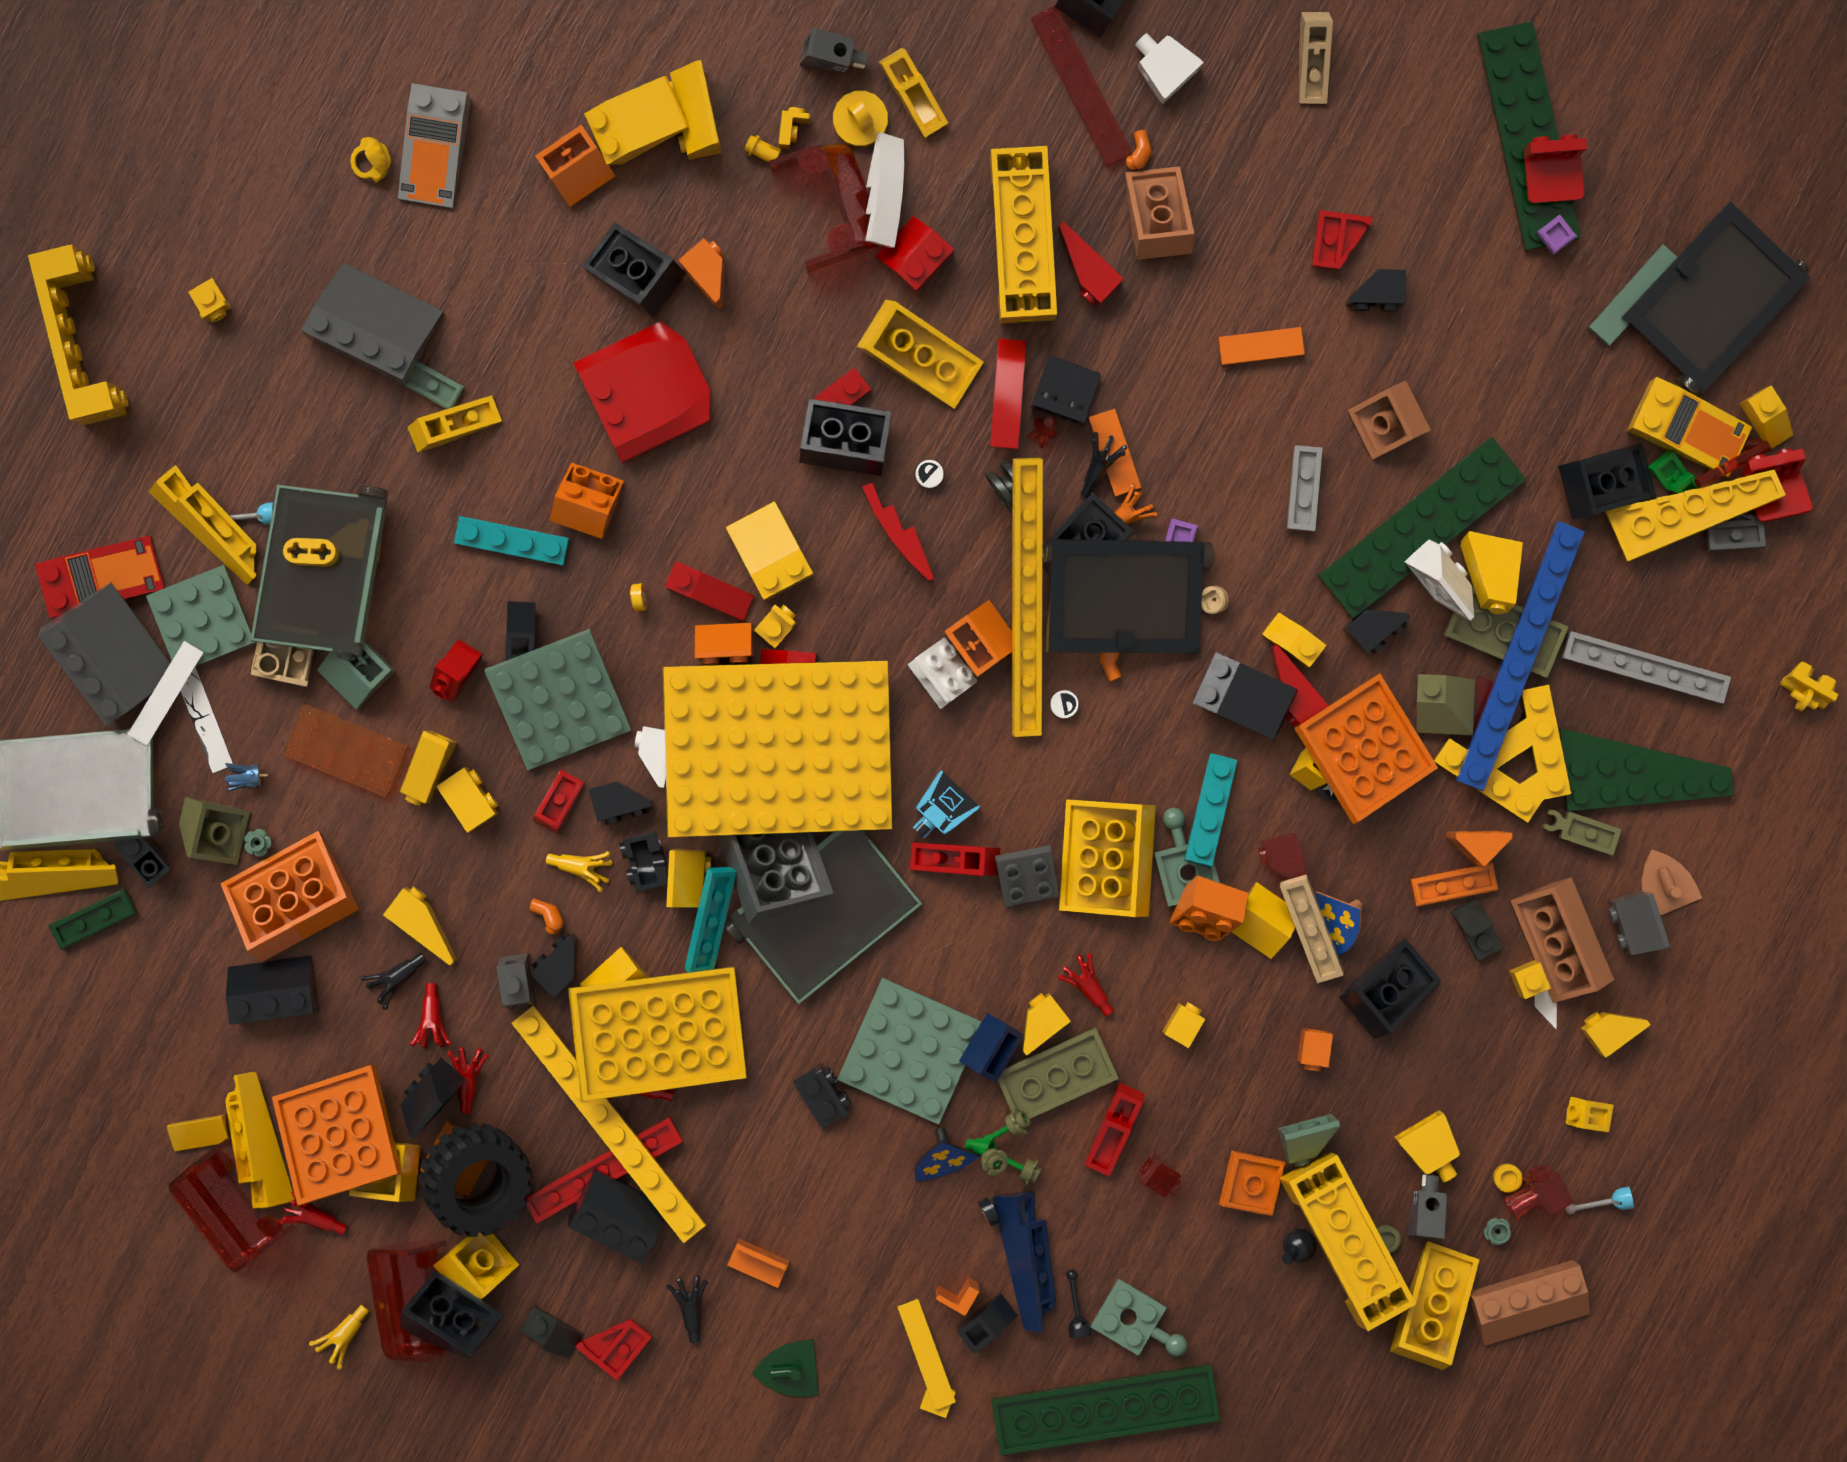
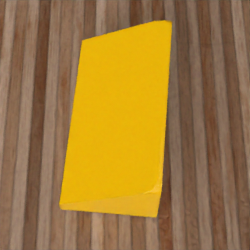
M226 1114L167 1125L174 1151L230 1142Z

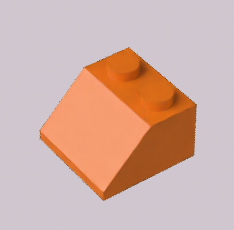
M703 238L678 261L687 275L713 305L720 310L723 307L725 265L723 259H725V256L714 241L708 243Z

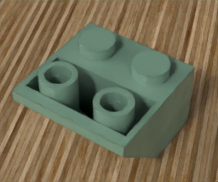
M351 631L343 639L350 640ZM364 639L362 656L330 652L317 669L356 710L396 672L366 639Z

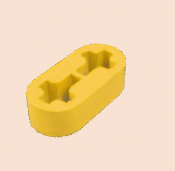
M293 538L284 545L283 555L294 565L328 567L335 564L338 560L339 550L329 540ZM297 545H299L302 550L308 551V554L300 553L296 558L291 554V551L296 550ZM326 547L331 551V554L326 555L325 560L320 555L314 554L315 551H324Z

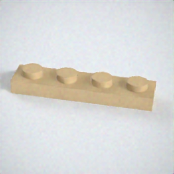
M1307 874L1280 882L1282 894L1317 983L1343 976V967Z

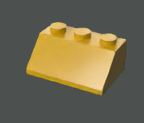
M694 61L670 72L672 81H669L689 126V128L682 131L683 136L678 137L681 152H687L689 160L722 153L702 61Z

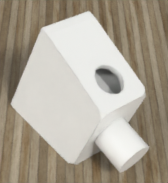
M1146 33L1135 44L1145 55L1139 62L1138 69L1162 104L1194 76L1204 63L1168 35L1157 44Z

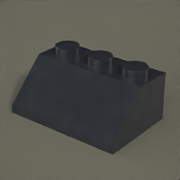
M809 399L799 463L882 476L892 412Z
M312 955L228 967L226 1003L229 1025L311 1014L319 1011Z
M597 1169L592 1173L568 1216V1228L641 1264L644 1263L655 1244L664 1222L663 1216L644 1193Z

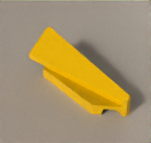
M175 465L153 484L149 493L245 584L248 585L256 577V572H254L256 544L198 482L191 487Z
M95 849L10 852L8 862L0 861V901L116 885L119 882L116 866L105 862L101 854Z
M248 1072L234 1075L233 1079L235 1080L236 1087L234 1091L227 1094L225 1102L239 1183H251L253 1208H266L291 1202L295 1198L291 1195L292 1187L257 1073Z

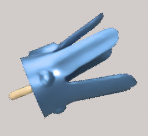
M225 763L229 770L243 772L225 777V781L229 782L230 786H235L229 788L227 792L242 787L255 788L261 785V777L268 776V774H261L260 765L244 766Z

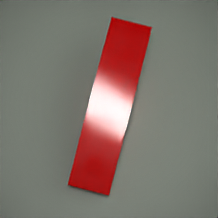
M998 338L990 448L1018 450L1026 341Z
M873 483L862 486L875 517L891 542L908 563L928 582L933 581V574L915 528L911 527L903 531L894 505L882 508Z

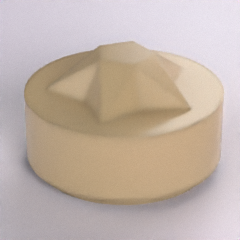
M1210 586L1202 591L1201 608L1206 613L1218 614L1227 608L1229 597L1222 587Z

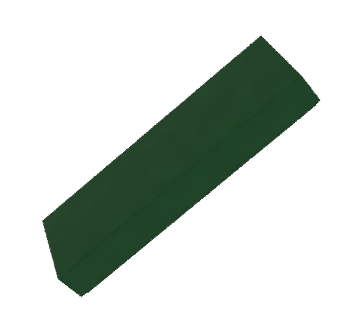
M125 888L50 924L49 928L60 950H63L138 914Z

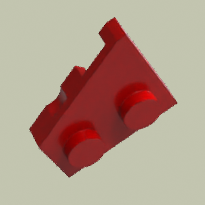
M1319 210L1311 267L1339 271L1372 223L1373 217Z
M630 1318L579 1341L575 1348L617 1381L653 1335Z

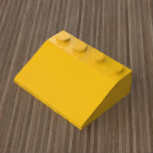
M1066 800L1060 911L1149 917L1156 805Z

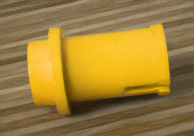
M751 135L744 150L749 152V156L753 154L774 166L782 149H778L760 140L758 135L756 137Z

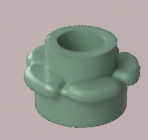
M256 829L254 832L250 831L244 838L246 842L244 847L247 853L250 855L255 854L257 857L265 855L272 845L271 838L262 829ZM256 840L260 841L258 846L255 844Z
M1492 1218L1487 1222V1227L1484 1229L1485 1238L1490 1240L1493 1245H1502L1510 1239L1512 1234L1510 1224L1505 1219ZM1496 1229H1500L1499 1234L1495 1233Z

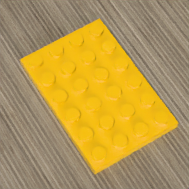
M734 967L568 988L581 1101L747 1078Z

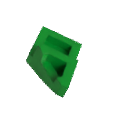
M1668 449L1648 466V469L1663 489L1682 493L1702 488L1695 476L1686 470L1674 451Z

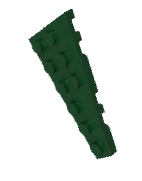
M1558 728L1571 794L1564 795L1566 811L1734 796L1732 773L1729 767Z

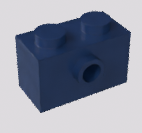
M986 1013L959 1061L980 1075L997 1083L1025 1034L993 1015Z

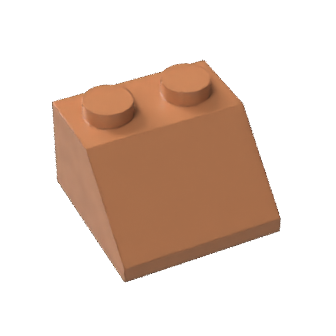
M1407 381L1390 387L1348 410L1372 460L1431 430Z

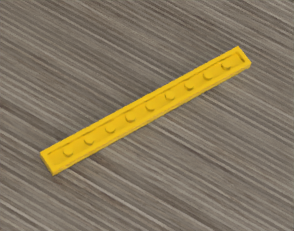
M1041 458L1013 459L1012 735L1014 737L1042 736L1043 459Z
M532 1006L513 1021L512 1025L681 1241L685 1243L705 1227L706 1223L608 1098L581 1101L576 1057L536 1006Z

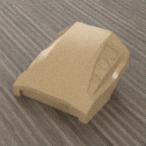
M270 622L269 630L314 636H318L319 633ZM257 642L251 675L307 687L314 650Z

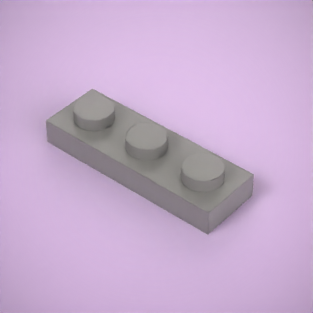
M1293 446L1286 529L1315 531L1323 449L1321 447Z

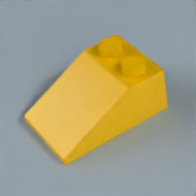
M662 76L609 99L584 113L607 165H623L689 128L667 76Z
M775 501L726 527L764 601L814 575Z

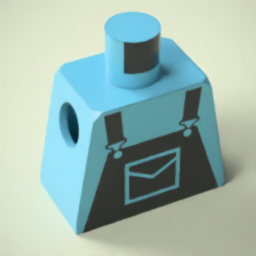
M940 771L916 806L924 816L913 828L924 839L935 827L945 835L977 811L980 806L944 772Z

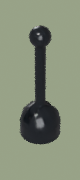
M1070 1269L1067 1271L1066 1276L1070 1280L1075 1317L1069 1323V1338L1092 1335L1090 1324L1085 1318L1080 1316L1075 1281L1077 1272L1074 1269Z

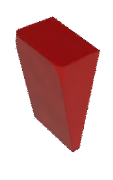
M560 769L534 814L533 821L557 834L585 782Z

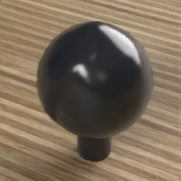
M1302 1228L1293 1229L1288 1232L1283 1240V1251L1285 1254L1282 1256V1261L1289 1265L1293 1261L1301 1263L1310 1260L1316 1252V1240L1312 1233Z

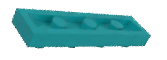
M459 516L454 544L564 566L570 539Z
M1213 753L1209 754L1184 857L1186 862L1211 868L1213 865L1237 764L1236 759Z
M732 867L707 868L684 968L688 973L715 968L737 873Z

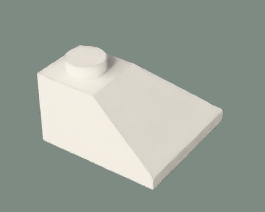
M643 726L642 731H637L635 747L639 748L638 754L658 787L665 788V732L662 729Z

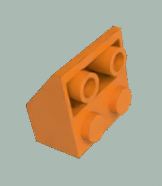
M582 125L535 156L570 208L616 177Z
M571 463L554 496L549 521L602 539L614 513L624 480Z
M990 600L944 631L976 677L1012 652V631Z
M752 623L695 625V658L702 660L703 665L720 664V659L730 658V663H748V657H754Z
M1196 876L1185 886L1170 919V924L1179 927L1184 932H1195L1204 935L1208 940L1220 941L1243 924L1248 893L1201 876Z

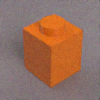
M1302 1028L1297 1061L1304 1064V1069L1321 1071V1067H1329L1333 1034L1328 1031Z

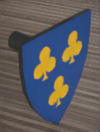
M939 1128L935 1131L938 1143L925 1152L917 1162L914 1170L915 1181L948 1175L971 1164L980 1155L949 1143L946 1129Z

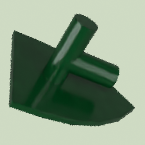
M813 1339L787 1343L773 1350L761 1360L752 1374L763 1385L778 1393L789 1396L819 1395Z

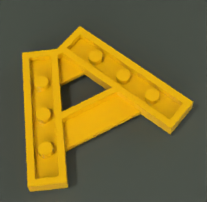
M1549 685L1523 689L1521 696L1526 718L1507 730L1484 791H1480L1527 823L1544 799L1571 794ZM1448 738L1434 759V762L1458 776L1467 749ZM1532 746L1537 773L1522 783H1517L1497 769Z

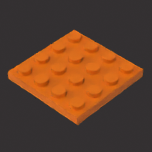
M1381 674L1375 675L1294 728L1352 824L1361 821L1438 769Z
M369 1065L272 1097L297 1206L402 1174L376 1065Z

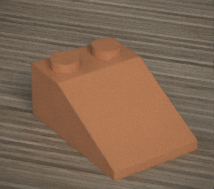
M1180 166L1125 172L1132 237L1137 260L1192 254L1195 233Z

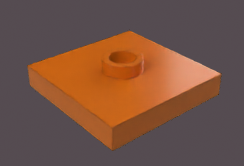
M1231 1150L1219 1205L1273 1216L1281 1183L1280 1177L1283 1175L1285 1162Z

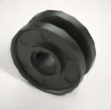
M1005 459L1000 463L1004 474L1003 477L1000 478L992 470L988 471L985 476L999 499L1013 515V466Z

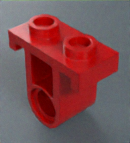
M458 639L443 659L441 658L434 668L429 687L434 695L442 700L447 699L453 703L459 695V690L478 666L483 653L463 640Z

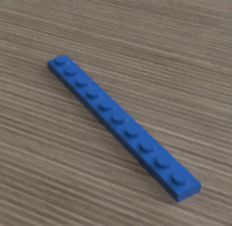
M1560 521L1556 522L1456 781L1484 791L1585 531Z

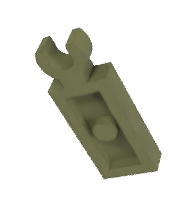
M1555 810L1546 811L1547 814L1554 816L1555 822L1551 826L1542 824L1541 827L1547 831L1559 829L1561 830L1558 837L1560 839L1608 855H1614L1622 829L1572 812H1567L1564 819Z

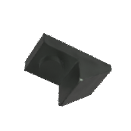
M1476 898L1451 911L1477 961L1503 948L1492 928L1493 922Z
M536 1305L520 1329L522 1333L543 1344L541 1349L566 1358L570 1356L583 1334Z

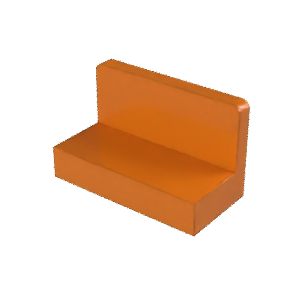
M738 1239L727 1266L778 1288L789 1266V1260L742 1239Z
M968 1277L958 1295L938 1285L935 1290L936 1300L966 1316L979 1293L978 1282Z

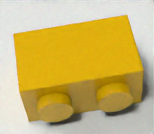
M464 767L436 787L468 833L499 814L495 809L499 805L490 792L485 794L480 786L483 781L475 769L470 771L468 767Z

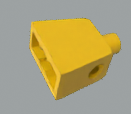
M1440 1110L1394 1137L1426 1175L1436 1170L1442 1182L1449 1181L1457 1175L1450 1161L1460 1156L1446 1116Z

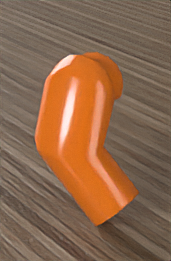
M1146 129L1133 133L1137 148L1132 156L1126 158V165L1130 170L1142 169L1152 155Z
M1102 653L1100 656L1101 665L1109 682L1122 676L1116 664L1120 653Z
M533 898L529 911L542 915L546 924V931L551 935H557L563 927V919L559 909L555 905Z

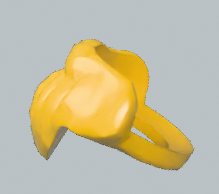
M373 137L362 138L360 146L354 149L351 155V168L358 177L363 179L372 178L374 182L378 183L386 176L391 166V157L387 146L379 143ZM362 151H365L367 159L373 166L366 173L361 172L356 163L357 156Z

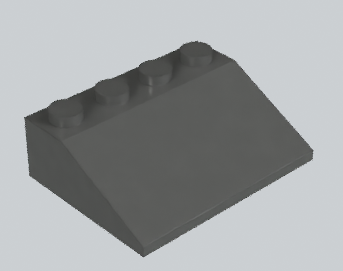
M343 263L315 303L301 331L306 338L407 386L444 312Z
M112 582L41 627L38 633V637L105 726L131 710L153 693L171 663Z
M812 832L717 835L728 867H732L737 872L734 885L748 924L778 917L834 894Z

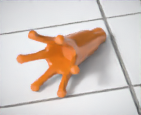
M1135 484L1130 485V490L1125 500L1114 512L1128 526L1139 520L1149 517L1157 518L1158 516L1157 512L1140 515L1143 512L1152 510L1154 508L1152 504L1134 510L1133 506L1142 495V491L1138 490L1130 500Z

